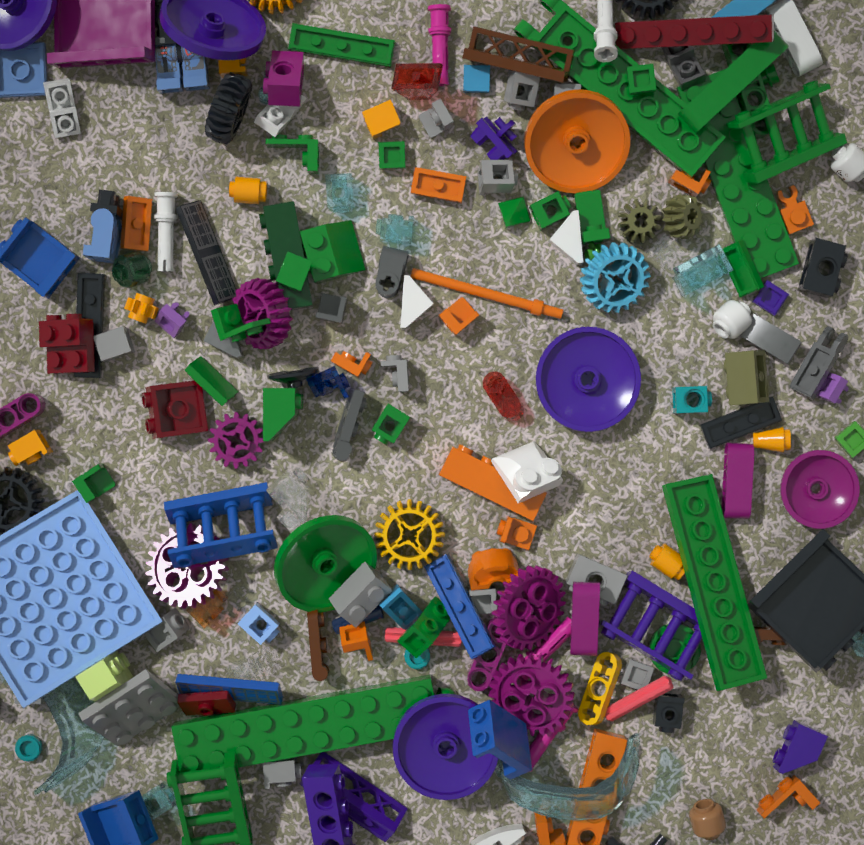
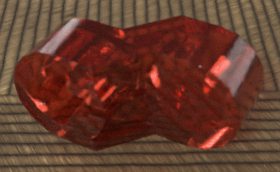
M492 371L488 373L483 379V387L497 410L506 421L515 422L519 420L524 413V407L514 390L500 372Z

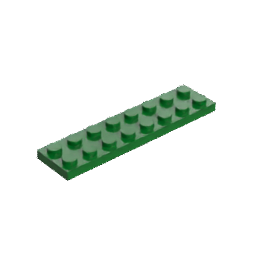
M724 70L706 76V81L685 90H681L680 86L677 87L676 90L679 98L688 105ZM734 97L709 121L726 138L706 160L704 165L707 170L711 171L709 178L733 242L744 240L760 278L798 265L799 262L768 179L758 184L745 182L743 172L751 169L750 165L753 164L742 129L728 128L727 126L728 122L735 119L736 114L742 112L737 97Z
M709 474L662 485L716 691L767 679L713 475Z

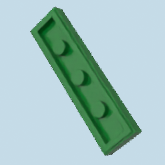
M292 23L288 50L391 68L395 40Z

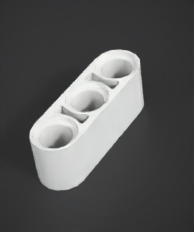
M782 0L764 10L765 15L774 14V30L789 45L783 53L797 77L823 64L821 54L792 0Z

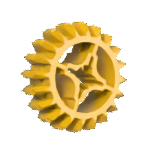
M411 499L407 500V507L403 508L401 501H397V511L389 505L388 511L391 515L388 516L385 513H381L380 517L386 520L385 524L381 522L376 523V527L383 529L382 532L374 533V537L383 538V541L376 543V547L385 546L386 549L380 553L382 557L388 553L392 555L388 560L389 564H392L396 558L399 560L397 564L399 569L402 568L403 562H408V570H412V562H416L417 567L420 569L422 568L421 559L424 558L430 564L432 560L428 555L430 553L436 557L439 555V552L433 549L434 546L443 547L444 545L443 542L437 541V537H445V532H437L436 528L443 526V522L434 523L433 520L439 514L436 512L429 516L430 505L424 511L421 510L422 501L417 502L416 508L412 507ZM414 513L424 519L415 525H410L403 520L401 515ZM394 520L400 529V536L390 544L388 528ZM401 524H403L405 528H408V530L410 531L413 529H417L421 526V528H419L416 531L417 534L414 535L416 537L415 541L418 544V546L414 543V541H411V539H404L403 541L398 543L400 540L403 539L402 535H405V533L403 532L404 528ZM430 525L432 537L428 547L425 549L419 540V534ZM408 544L419 554L406 556L395 550Z

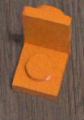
M793 775L791 778L789 776L784 778L778 784L779 789L773 795L768 794L759 801V807L756 810L763 818H766L791 794L802 807L807 804L812 810L820 802Z

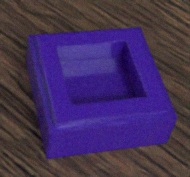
M766 280L763 284L764 287L759 290L752 303L775 316L789 294Z

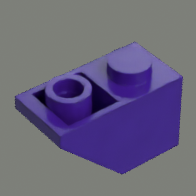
M794 720L792 725L788 724L784 731L783 739L785 741L782 748H778L773 756L772 762L775 763L773 767L779 773L784 774L817 761L828 736L819 730Z

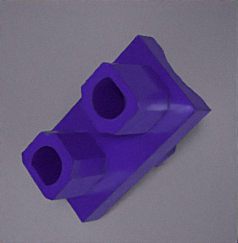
M486 116L476 123L478 126L470 137L479 146L483 145L488 139L495 144L487 153L490 160L508 159L518 152L510 143V141L512 142L517 137L511 130L516 124L513 120L506 124L499 117L493 123Z

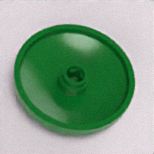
M327 515L314 518L296 528L279 548L274 563L276 585L283 597L300 610L307 612L317 609L318 612L335 610L329 598L364 562L376 569L377 549L368 531L352 518L341 515Z

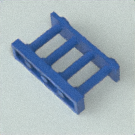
M267 482L164 502V511L170 525L176 524L178 548L168 549V556L173 567L185 568L193 564L277 549L278 544L273 529L266 531L264 507L273 505ZM253 509L256 533L240 536L238 512ZM227 514L230 538L214 541L212 517ZM202 519L204 543L188 546L186 522Z

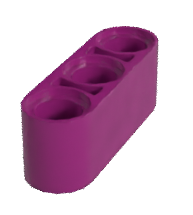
M26 393L0 408V439L40 416L46 408L44 398L38 394ZM30 398H34L37 402V408L34 412H29L26 407V403ZM9 411L15 417V421L11 426H8L4 421V416Z
M726 443L721 505L724 518L750 519L754 470L753 444Z
M573 582L570 655L597 656L600 606L599 582Z
M497 617L490 619L486 626L496 646L493 648L496 651L495 657L491 660H486L482 656L473 659L467 672L468 685L475 691H483L488 688L506 646V643L500 640V636H496L491 632L492 622ZM480 671L486 675L483 683L476 684L471 680L475 672Z

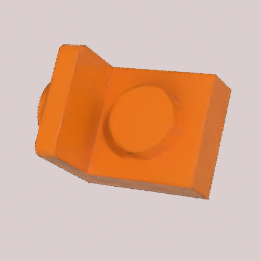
M706 169L699 180L696 181L694 180L695 176L690 178L682 171L675 170L667 183L692 197H696L700 192L704 194L710 185L711 180L708 179L711 171Z
M345 351L341 355L335 352L331 359L333 364L358 378L361 373L366 375L373 364V361L369 360L371 354L368 352L365 353L359 365L355 363L357 358Z
M507 516L506 520H500L496 534L500 535V542L529 550L537 525Z
M544 808L534 809L539 845H566L563 829H553L551 817L546 818Z

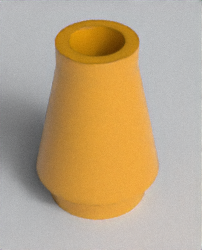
M780 427L753 433L754 448L784 453V450H791L790 429Z

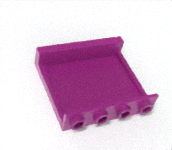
M57 0L54 14V52L47 53V64L57 68L155 62V0Z

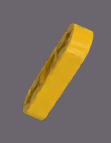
M603 652L596 658L578 710L579 719L585 725H598L605 717L622 668L621 658L615 653ZM605 660H610L613 667L607 668L604 665ZM600 674H605L606 676H610V677H609V679H608V678H605V677H599V675H600ZM602 681L606 687V691L602 696H598L594 690L596 683ZM591 698L601 701V703L595 704V702H591ZM588 709H593V712L596 713L595 718H590V715L587 714Z

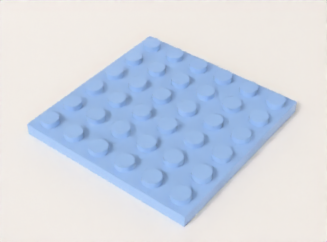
M78 490L0 535V672L23 709L163 622L89 503L85 502Z

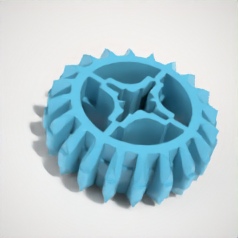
M611 242L609 249L607 246L601 245L600 253L596 250L592 251L594 258L592 260L585 259L588 267L581 268V272L585 276L579 278L580 282L584 285L581 290L587 295L586 299L593 303V306L597 309L602 308L608 313L611 309L619 313L621 306L625 310H629L630 302L638 304L635 298L638 295L645 296L641 290L642 288L649 287V283L645 279L651 277L650 273L646 270L649 265L646 261H643V254L638 253L635 247H628L627 244L622 242L619 246L615 242ZM630 266H631V268H632V275H631V279H630V281H629V280H628V274H629V272L631 271V270L629 269ZM602 274V281H601V283H600V286H601V287H600V289H599V288H598V278H599V275ZM608 274L612 276L617 275L622 281L613 280Z

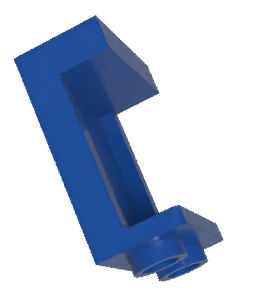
M25 217L23 221L21 219L18 220L12 227L11 232L13 234L10 238L0 243V263L34 288L42 297L49 299L80 257L32 220Z
M487 700L468 710L473 756L479 758L490 753L502 760L504 776L510 780L532 771L525 722L491 700Z
M139 790L95 803L78 813L90 845H150L159 839Z

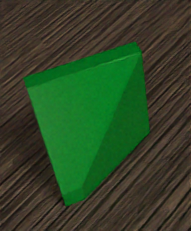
M523 196L498 203L505 229L530 222Z

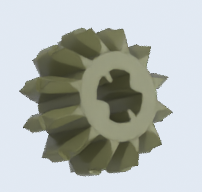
M685 194L676 195L670 200H666V208L662 209L664 212L662 221L665 222L664 230L669 231L670 237L689 239L695 234L700 233V226L704 225L701 220L704 213L700 210L702 203H698L696 197Z
M635 199L633 201V208L631 205L625 204L624 210L627 213L620 212L618 214L620 219L626 221L618 223L617 226L618 228H627L622 233L623 238L627 237L629 233L632 234L631 243H635L639 236L641 244H644L647 240L646 235L653 240L656 237L653 230H661V226L654 222L661 220L662 215H653L658 209L656 205L650 210L647 209L649 205L648 200H645L642 207H640L638 199ZM636 215H638V218L641 216L645 218L643 222L644 228H642V225L637 227L634 224L637 220Z

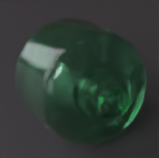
M138 251L119 255L115 258L112 265L114 280L124 288H132L146 283L152 272L150 260Z

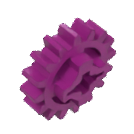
M235 412L232 419L229 414H224V422L217 419L215 422L218 428H210L209 430L214 434V438L208 439V442L214 443V447L209 451H217L218 453L215 460L225 459V467H228L233 462L235 469L239 468L240 462L245 467L249 466L248 459L257 461L258 458L255 453L264 451L259 447V443H263V438H259L263 428H255L258 421L255 419L249 422V414H245L243 418H240L239 412ZM238 423L234 430H224L227 425ZM248 428L253 433L254 442L248 439L246 434ZM239 433L240 439L247 445L239 444L234 447V442L226 437V435L236 436ZM220 439L224 440L226 444V453H224L220 446ZM242 449L250 451L244 457L235 458L238 451Z

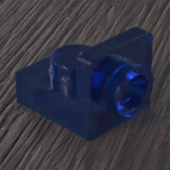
M335 366L306 379L315 397L326 396L336 388H339L344 399L349 397L346 388L350 387L344 373H338Z

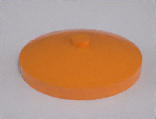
M569 90L547 99L533 113L525 132V153L532 171L547 186L566 193L593 191L610 182L624 166L630 150V131L623 113L612 100L594 91Z

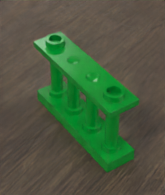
M817 80L808 82L803 85V90L753 112H750V110L740 112L735 115L734 120L727 123L728 128L742 129L753 163L750 165L751 169L743 172L745 182L758 184L847 144L845 133H834L833 130H830L819 94L831 89L830 84L818 83ZM808 98L820 132L818 139L813 141L807 139L797 107V103ZM786 108L797 140L796 149L791 151L785 150L774 113ZM763 118L775 151L774 158L767 162L762 159L752 128V123Z
M235 751L224 753V764H220V767L180 773L178 761L172 760L171 771L167 772V784L169 788H173L184 834L182 836V845H219L235 842L236 845H253V834ZM221 778V780H226L227 786H224V789L185 794L183 783ZM225 799L226 802L231 801L232 807H229L227 811L193 816L189 814L188 805ZM226 821L236 824L233 832L199 837L194 836L192 827Z

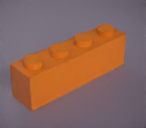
M460 444L458 448L452 446L440 470V476L534 521L547 492L517 503L492 464L491 459L483 456L479 460L471 456L473 450Z

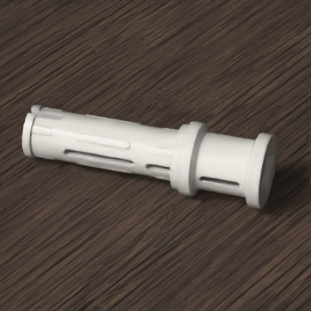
M597 0L598 28L594 32V40L596 42L594 57L600 62H611L618 56V49L615 46L617 31L613 27V0Z
M155 192L157 214L154 215V219L158 222L157 271L165 272L166 261V271L174 272V222L178 219V215L175 214V198L178 197V193Z

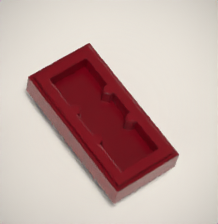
M228 691L178 694L177 703L186 716H211L212 714L234 713L236 710V703Z

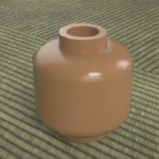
M702 799L697 801L691 808L689 817L696 836L706 840H715L724 832L726 821L720 804L711 799Z

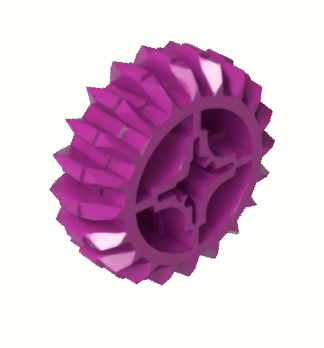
M251 279V281L241 284L240 289L236 290V297L232 298L234 304L238 306L244 325L270 318L271 323L262 327L263 332L252 336L246 334V345H252L253 348L270 349L283 343L284 339L288 338L287 332L292 329L289 324L293 320L289 314L292 308H289L287 304L289 298L283 296L284 289H279L278 283H273L271 279Z

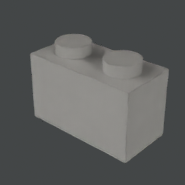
M364 562L334 592L329 600L342 618L354 627H357L385 599L392 589L378 571Z

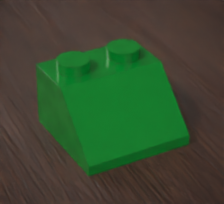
M352 220L324 224L300 231L307 259L312 262L310 269L315 284L366 270Z
M263 388V442L273 441L299 415V410H303L304 398L303 394H299V389Z

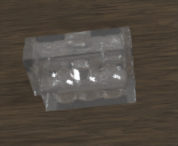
M293 467L289 468L266 490L284 509L277 516V519L291 533L310 519V485L307 483L310 478L301 468L295 470Z

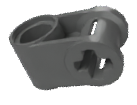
M383 246L375 283L376 289L382 297L392 298L398 294L402 276L406 269L409 251ZM387 279H390L394 288L390 287L388 291H384L381 283H386Z

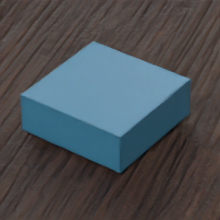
M464 65L463 93H489L490 65Z

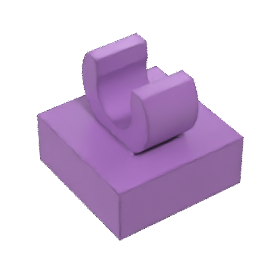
M178 302L173 303L171 307L166 304L159 311L155 322L173 338L182 331L189 316L188 311L184 315H179L176 312L179 306Z
M830 372L816 396L831 403L840 404L842 402L839 399L840 394L843 390L846 392L849 390L846 386L848 381L842 376Z

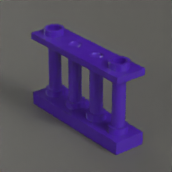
M633 570L627 572L625 583L628 584L626 587L628 591L610 622L608 623L605 620L599 621V628L602 629L600 633L613 641L615 638L619 639L669 670L667 674L680 682L682 679L691 680L694 675L685 669L702 640L695 609ZM642 593L650 598V605L632 636H629L619 630L618 627L636 596H640ZM665 607L672 611V619L655 649L652 650L640 642L658 610ZM688 621L695 625L693 627L695 631L675 664L663 657V654L680 624Z

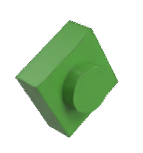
M853 421L834 437L850 458L855 457L864 449V430L856 421Z

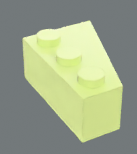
M116 651L78 674L76 679L89 700L96 702L133 678V675L128 669L130 663L124 653L119 654Z

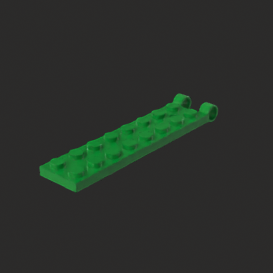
M539 0L545 9L555 14L554 17L540 33L531 24L522 19L513 29L518 37L575 50L569 78L575 83L581 84V88L584 90L600 93L612 100L623 113L630 129L685 175L692 178L724 141L726 136L709 122L695 133L678 115L687 104L656 78V92L629 95L626 68L638 66L639 64L617 46L618 56L615 60L611 62L598 61L594 57V49L596 48L594 32L596 28L562 0ZM570 37L573 40L572 45H564L563 39ZM534 47L539 53H541L538 47ZM544 49L546 54L552 52L551 50ZM557 52L549 57L550 61L557 68L564 69L567 54Z

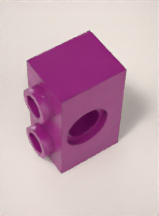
M272 50L271 61H266L265 72L268 78L263 80V94H268V105L300 107L304 79V52Z

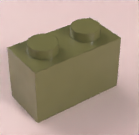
M765 350L725 353L724 370L727 374L726 396L729 399V405L769 402Z

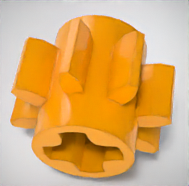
M136 293L134 299L128 297L124 309L130 311L128 318L147 324L148 318L155 320L159 309L153 306L155 299Z

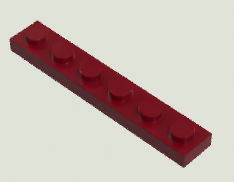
M774 14L615 22V29L617 31L615 45L620 49L774 42Z

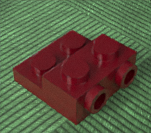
M66 314V319L63 320L62 315H46V321H39V347L47 348V374L95 372L93 319H82V314Z
M195 380L145 387L146 392L142 393V404L144 408L149 410L150 418L145 420L147 433L152 434V439L208 431L203 390Z

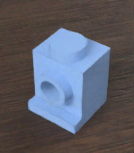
M258 602L238 623L260 645L265 640L270 643L280 632L277 629L280 623ZM264 620L267 624L266 628L260 629L257 626V621Z

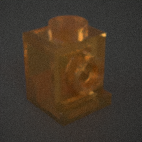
M214 589L212 591L214 599L206 596L205 605L197 601L195 609L189 607L186 610L204 629L211 623L207 618L211 617L214 620L224 610L221 605L228 599V596L223 590Z

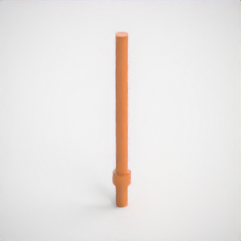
M415 268L412 269L410 276L412 279L529 310L530 314L537 316L543 314L561 319L564 310L546 305L544 301L538 299L531 301Z

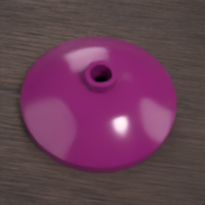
M812 450L796 457L785 469L780 483L781 500L788 514L800 524L816 529L830 528L846 520L855 509L860 494L858 476L852 465L839 454L826 450ZM814 484L820 486V491L816 494L812 492Z

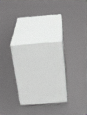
M579 210L573 211L548 241L575 265L583 263Z
M404 275L400 329H407L434 305L409 275Z

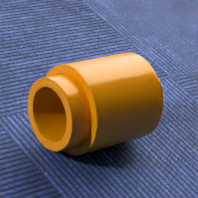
M236 176L235 182L230 181L229 197H234V203L259 205V202H266L267 181H261V178Z
M665 543L662 546H655L649 555V558L652 559L650 565L670 579L675 578L679 580L685 573L680 553Z

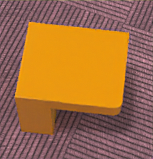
M391 100L362 112L373 140L381 137L383 132L400 125V119Z

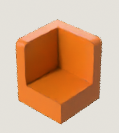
M461 297L448 309L446 308L439 314L438 317L456 336L480 314Z
M365 621L361 622L357 627H354L352 624L339 627L344 653L365 648L368 661H372L371 642Z

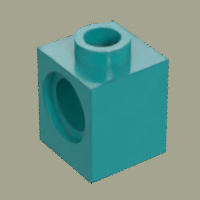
M707 386L672 388L673 413L708 412V407L712 406L711 391H707ZM691 392L696 393L699 398V402L695 407L689 406L686 401L687 395Z

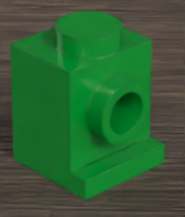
M559 191L529 206L540 231L567 218L570 215L568 210L572 209L565 195L561 196ZM552 206L556 209V214L550 216L547 214L546 209Z
M388 403L372 428V431L376 433L374 438L385 445L389 441L394 444L410 417ZM387 421L394 422L395 428L392 431L386 430L385 423Z

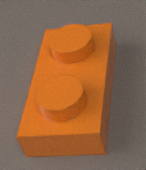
M415 167L410 194L462 203L467 176Z
M124 196L120 249L144 252L149 250L152 199Z

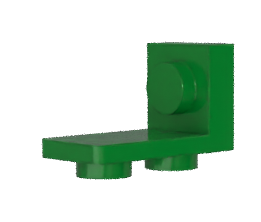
M278 134L276 137L272 136V139H266L265 144L267 148H307V152L303 151L302 165L307 167L308 174H319V141L314 139L313 135H298V139H287V135Z
M600 190L576 193L574 197L576 210H579L582 245L607 242L610 239L609 228L605 226Z
M237 304L211 310L220 341L231 339L232 343L247 339L246 334L252 336L263 332L262 327L271 323L270 318L244 325Z
M437 597L431 599L415 623L397 640L415 658L419 657L434 643L450 620L442 601Z

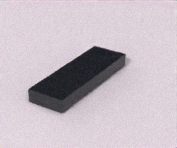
M772 396L769 397V402L751 404L699 426L708 449L778 423L782 421V418Z

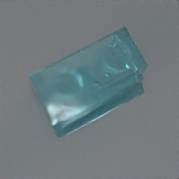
M718 244L673 268L675 276L672 279L683 297L733 271V268L722 247Z

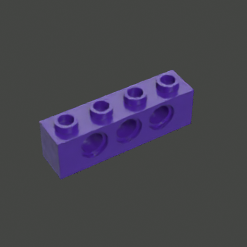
M309 764L302 776L313 844L356 845L352 842L353 823L348 818L349 800L344 795L345 776L341 774L340 765Z

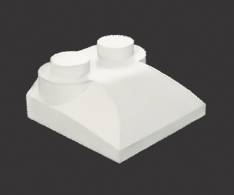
M535 441L491 460L517 503L558 487L563 482L560 464L556 460L548 458Z

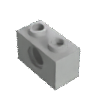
M577 553L565 580L570 585L569 590L573 592V582H588L591 575L599 574L602 579L600 584V604L607 606L608 602L615 604L627 575Z

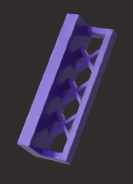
M319 753L313 764H320L321 761L326 764H339L341 774H344L353 783L354 789L347 790L344 788L345 798L349 800L348 818L386 842L395 833L408 808L327 753ZM369 792L372 794L375 804L366 803L363 800L362 793ZM390 806L398 812L394 821L385 815L383 807Z

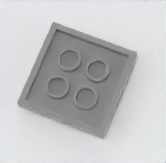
M145 669L79 712V716L83 723L116 746H120L130 742L132 737L141 731L151 728L155 722L164 716L173 714L180 706L177 703L178 694Z

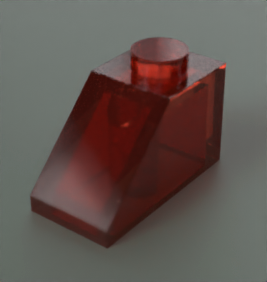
M441 63L396 64L391 89L407 100H430L439 89L443 65Z

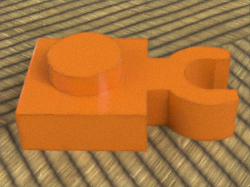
M794 185L789 187L791 192L790 198H785L781 190L776 192L778 201L785 205V208L779 211L788 235L814 225L805 200L797 203L798 191Z

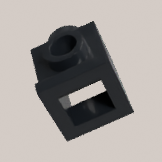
M665 693L655 698L653 724L659 727L660 732L674 733L675 728L681 729L683 703L685 702V698L681 694ZM668 710L674 712L671 719L665 718V713Z

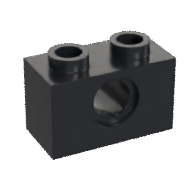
M819 238L810 240L798 291L825 298L833 297L834 293L837 294L841 284V278H838L840 268L845 267L848 254L845 253L846 245ZM821 262H825L829 266L827 276L819 272V264Z

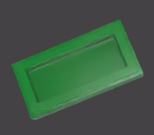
M743 239L719 250L740 298L764 287Z
M202 356L190 363L185 369V372L221 406H224L239 392Z

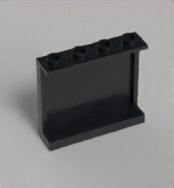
M824 529L748 603V607L815 673L821 668L827 671L837 661L834 655L839 650L845 653L855 643L852 637L858 631L862 635L864 634V574L828 540L830 535Z

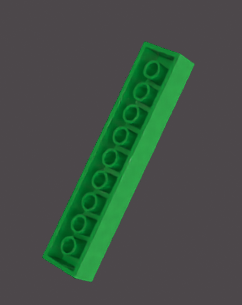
M431 674L283 701L282 705L267 704L235 710L234 713L212 714L211 716L175 721L171 728L180 773L220 767V764H224V753L235 751L238 767H245L391 740L394 738L396 727L404 713L418 701L434 695Z

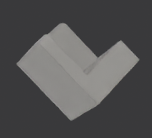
M122 326L94 336L100 359L103 362L135 352L127 327Z
M490 586L489 589L472 591L469 588V595L479 614H490L497 609V605L493 603L496 601L495 586Z

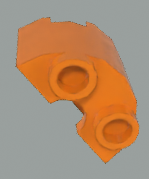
M491 548L477 551L472 555V560L468 567L471 591L489 589L490 585L496 581L510 583V574L518 576L519 569L517 559L513 556L512 551L507 548Z

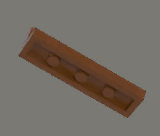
M473 26L469 47L464 48L462 58L563 83L568 81L575 50ZM479 33L488 35L493 46L487 50L476 49ZM494 37L501 38L502 40L496 42ZM507 40L513 41L518 52L511 56H505L499 45ZM519 43L526 44L527 46L521 48ZM532 46L538 47L543 55V58L536 62H530L524 51ZM493 49H496L497 52H498V54H497V53L490 52V51H492ZM544 49L551 50L552 52L546 54ZM557 52L567 54L564 69L555 68L549 57ZM520 54V55L522 56L523 60H522V59L515 58V57ZM546 60L548 66L540 63Z

